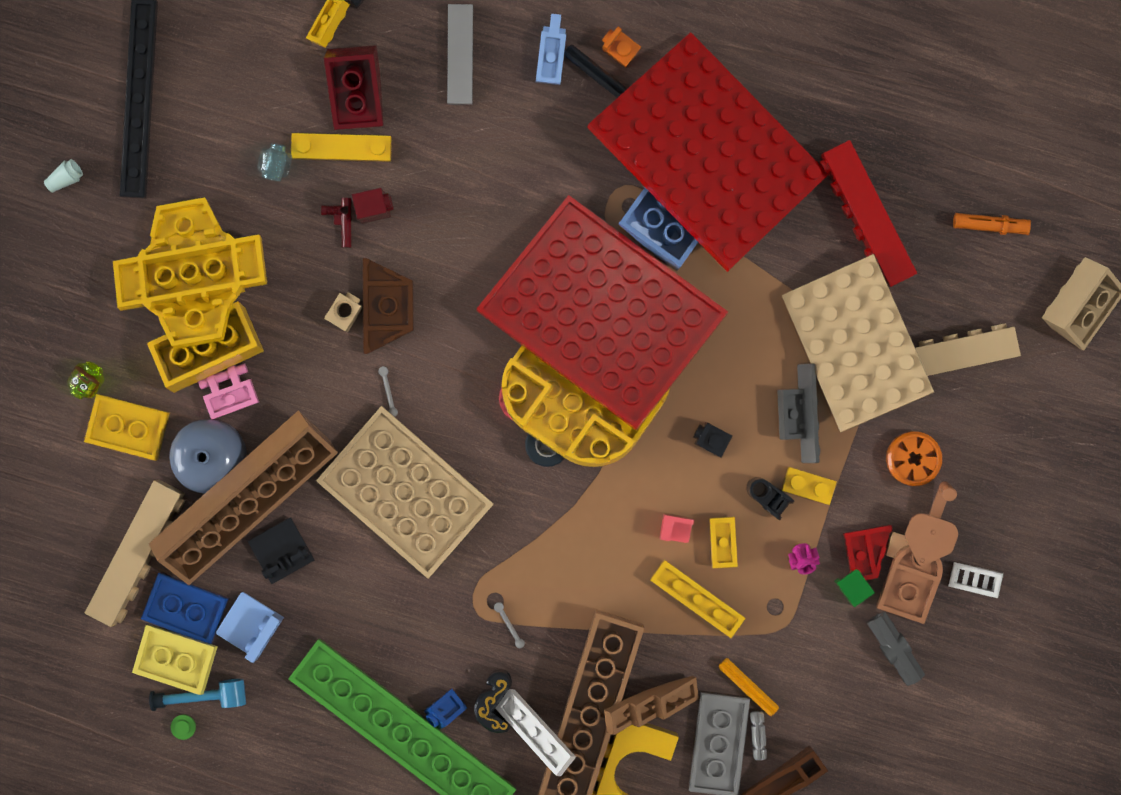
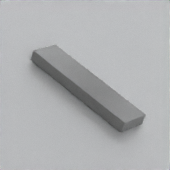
M448 4V105H473V4Z

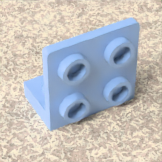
M241 592L217 629L216 634L247 653L245 658L254 663L265 649L284 617L247 593Z

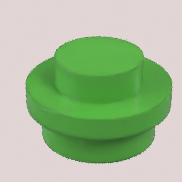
M182 714L173 719L171 732L176 738L185 740L195 733L196 723L191 716Z

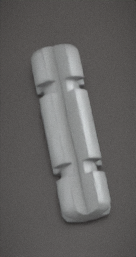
M753 711L750 713V720L753 723L751 725L752 745L754 747L753 757L755 760L767 759V749L764 747L766 746L765 726L763 724L765 722L764 713L762 711Z

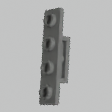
M814 363L798 364V389L777 390L780 440L800 439L801 462L819 463L820 446L816 368Z

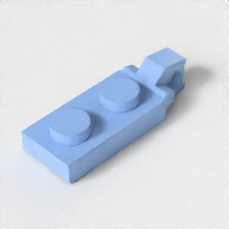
M551 14L550 27L544 26L541 32L536 82L561 84L566 29L560 28L561 15Z

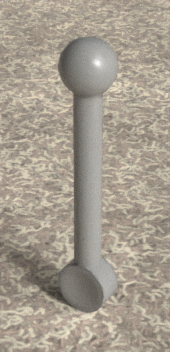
M382 366L379 368L378 373L383 378L390 407L389 413L395 417L398 415V410L394 407L387 378L389 371L386 367Z
M495 603L494 610L502 616L515 639V646L523 648L525 642L519 638L505 614L503 603Z

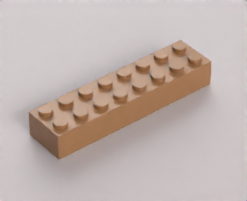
M298 410L149 543L157 561L186 584L190 585L338 452L328 437Z
M596 609L557 731V737L576 758L562 776H556L546 766L538 795H592L611 736L610 733H607L604 710L622 701L643 635V624Z

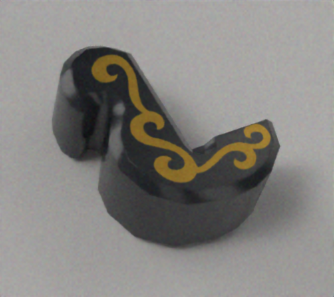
M498 669L488 676L486 684L492 686V688L484 690L478 695L474 706V713L477 721L485 729L494 733H504L510 730L512 726L494 709L512 686V678L508 671Z

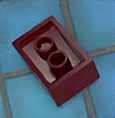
M377 45L327 49L324 56V64L334 130L383 126Z

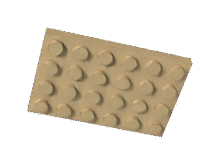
M874 254L782 295L810 363L815 364L817 379L840 432H844L935 393Z
M383 406L376 411L316 480L428 579L494 504Z

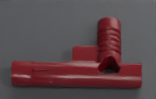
M341 198V206L321 205V215H334V224L341 225V248H351V198ZM348 207V214L342 213L341 209Z

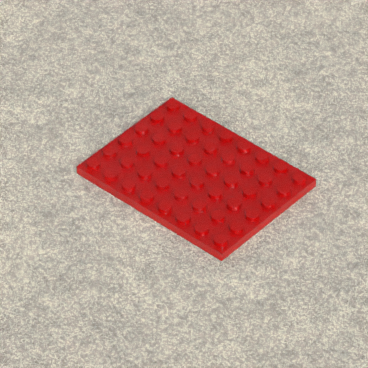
M691 32L587 126L603 145L727 272L829 175Z
M569 195L477 307L478 313L636 431L728 314V311Z

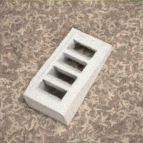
M954 562L948 586L998 598L1004 573ZM960 569L965 570L962 584L957 583ZM970 571L975 572L972 586L967 585ZM980 574L985 575L982 588L977 587ZM990 576L995 577L992 590L987 589Z

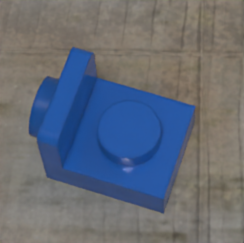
M450 689L435 703L427 707L424 712L427 715L426 720L433 727L442 729L465 711L467 707L453 689Z

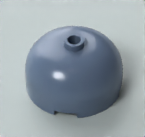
M203 419L186 425L178 432L171 444L169 460L173 474L183 486L194 492L205 494L246 457L247 451L241 435L231 425L219 420ZM205 453L207 458L204 462H201L202 454Z

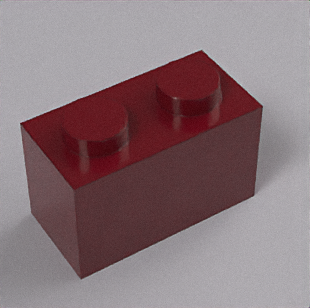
M382 188L351 194L357 219L362 224L391 217L390 211L394 210L392 198Z

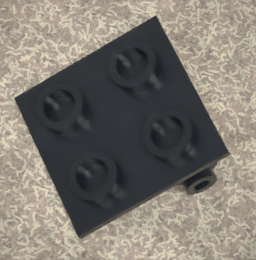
M291 517L247 541L263 568L261 570L265 579H269L271 584L315 561Z

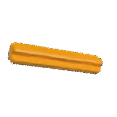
M725 658L719 664V669L769 716L777 712L779 706L728 658Z

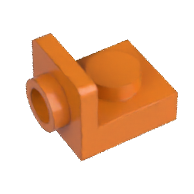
M619 26L615 31L610 29L602 39L604 42L602 50L625 68L641 49V46L625 35Z

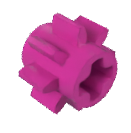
M806 543L796 545L792 549V553L788 554L791 570L797 569L803 575L814 572L816 565L820 564L817 548L811 549L810 545Z

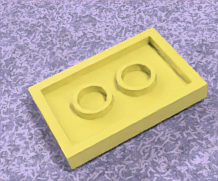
M149 624L145 627L132 673L203 695L218 646Z

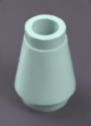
M64 160L44 180V184L50 192L54 193L56 190L58 191L79 182V178L83 176V173L74 160Z

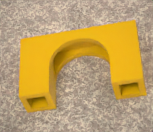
M646 723L641 727L631 725L615 734L612 743L607 745L604 755L606 761L604 767H600L596 780L598 785L596 791L593 790L592 795H629L619 788L614 778L615 769L619 761L633 752H646L671 761L679 738L678 733Z

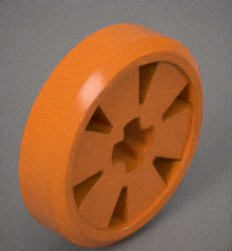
M916 431L905 432L897 436L889 445L886 463L889 472L897 481L910 486H921L932 481L939 473L942 466V452L938 443L931 436ZM911 452L920 455V459H917L919 461L917 465L908 462V459L911 458L909 456Z

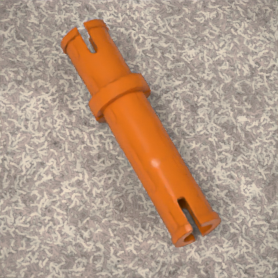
M955 212L953 228L1000 232V235H1006L1007 233L1029 235L1031 220L1009 218L1008 215L992 217Z

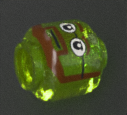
M90 361L78 363L67 379V385L71 389L70 393L78 399L93 398L105 381L101 367Z

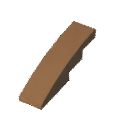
M686 677L645 690L605 709L607 733L615 735L631 725L641 727L656 717L664 720L699 699L696 677Z

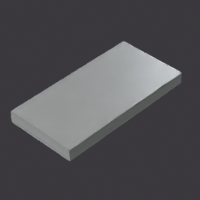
M700 692L688 788L690 792L715 795L739 794L750 704L749 697Z

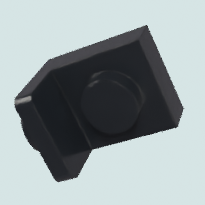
M705 422L704 426H698L693 438L697 439L694 443L695 445L722 458L732 435Z

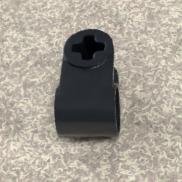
M761 477L752 478L747 483L746 490L748 495L779 521L782 518L781 514L788 505L795 502L782 490ZM762 482L765 486L764 493L759 496L755 495L753 492L754 485Z

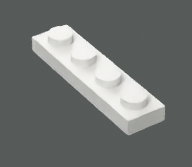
M509 689L497 705L496 710L556 776H562L576 756L514 689Z

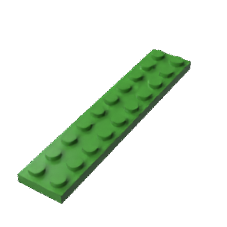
M320 638L289 677L291 682L440 795H513L516 791L514 785L440 729L433 727L423 716Z

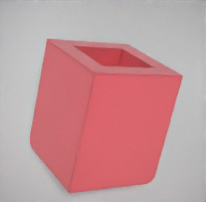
M663 514L660 540L688 543L694 519Z

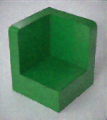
M858 569L853 570L841 580L839 578L834 580L853 607H856L875 593Z

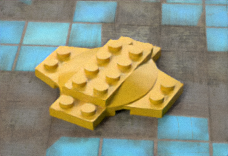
M205 197L157 206L150 233V245L145 250L142 249L137 257L113 261L117 308L123 311L146 307L150 312L159 317L166 336L174 349L223 341L232 303L242 292H245V288L267 284L262 238L258 234L234 239L229 233L223 232Z

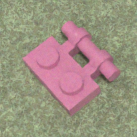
M245 363L238 366L233 365L227 368V370L198 382L201 389L207 387L211 389V394L203 396L211 420L259 403L251 379L243 382L240 380V375L248 372ZM231 379L233 385L220 390L219 383Z

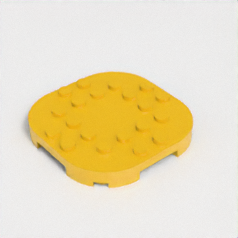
M521 346L514 357L510 358L502 377L503 400L512 420L521 429L567 460L588 467L609 465L627 455L659 412L670 391L669 389L636 431L524 346Z

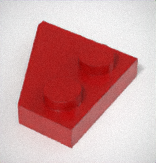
M892 525L843 533L850 573L858 569L865 580L878 578L881 562L887 549L886 545L889 534L892 532Z

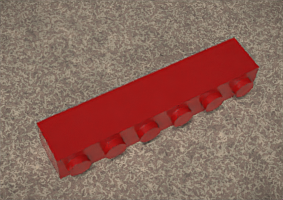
M848 140L823 153L820 156L821 161H819V164L823 167L826 174L829 173L833 181L830 184L836 197H841L844 203L842 210L847 219H852L855 225L853 232L858 241L862 240L866 247L864 250L865 256L875 255L888 287L890 288L918 274L851 141Z

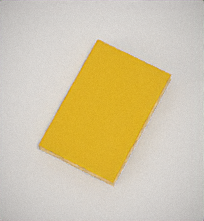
M96 394L84 442L157 461L170 413Z

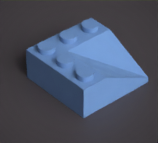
M646 188L642 190L619 222L623 229L675 271L679 270L698 243Z

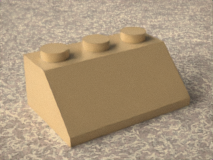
M1085 257L1075 268L1067 283L1060 289L1053 303L1047 307L1042 319L1051 329L1084 351L1120 301L1121 283L1108 267Z

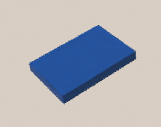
M159 572L141 619L178 634L212 644L229 598L193 584L188 585L180 579Z

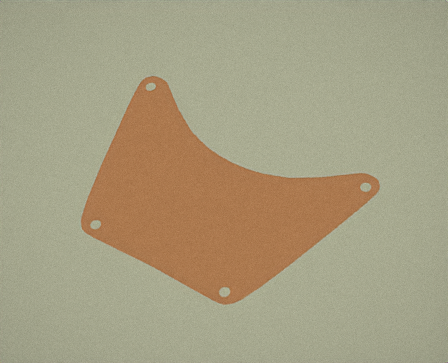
M624 185L615 189L609 196L605 210L606 223L728 311V314L673 383L665 403L632 450L620 460L602 466L597 477L573 508L537 539L483 575L473 593V607L478 616L484 620L505 623L500 613L489 608L487 605L488 596L491 593H499L504 599L503 610L511 624L590 630L597 609L643 624V633L727 636L650 581L661 563L666 560L746 618L733 636L761 635L777 632L785 628L793 619L808 574H800L797 569L791 570L788 554L792 553V549L796 545L802 543L809 544L811 549L817 548L830 505L783 491L795 502L788 505L781 514L782 518L779 521L748 495L746 490L747 483L752 478L761 477L781 490L788 467L834 480L838 483L858 426L840 432L817 379L820 462H801L800 439L780 440L777 390L798 389L797 365L811 364L782 297L783 294L792 291V289L745 257L740 259L727 272L699 242L679 270L675 271L619 225V222L625 215L622 210L624 200L628 198L636 200L642 192V189L634 185ZM705 422H708L732 435L722 458L694 444L697 439L693 438L699 425L704 426ZM762 482L755 484L753 487L755 495L759 496L765 491V486ZM663 514L694 519L688 543L660 540ZM735 517L738 567L712 568L709 518ZM774 598L781 600L784 605L782 613L776 616L771 615L767 611L768 602Z

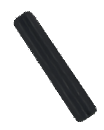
M571 44L567 47L564 56L616 98L627 90L623 84Z

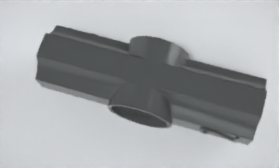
M883 611L866 622L880 643L881 651L889 663L894 665L903 682L910 686L920 681L925 676V673L911 653L910 645L904 636L898 633L886 612Z

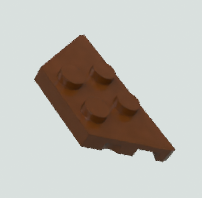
M363 258L364 354H369L414 331L413 280L370 259Z

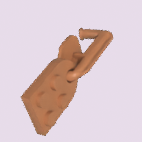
M943 481L940 483L929 515L918 513L910 519L905 532V539L908 545L900 549L893 558L876 604L878 609L922 624L925 623L943 573L940 558L953 551L958 538L956 526L949 521L940 519L946 502L953 501L957 497V491L949 482Z

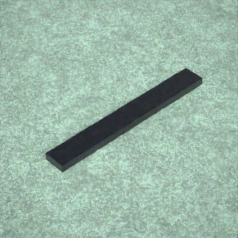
M131 0L120 197L146 199L158 10L157 0Z

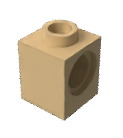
M349 292L346 296L339 293L324 319L349 332L363 309V306L358 304L360 299ZM349 304L352 309L351 314L345 318L341 317L339 314L340 306Z

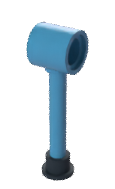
M244 679L220 681L218 690L204 691L203 695L192 692L165 695V693H155L154 691H151L149 694L151 711H156V708H165L169 704L220 700L222 708L246 705Z

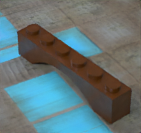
M809 745L741 795H790L810 785L828 772V770Z

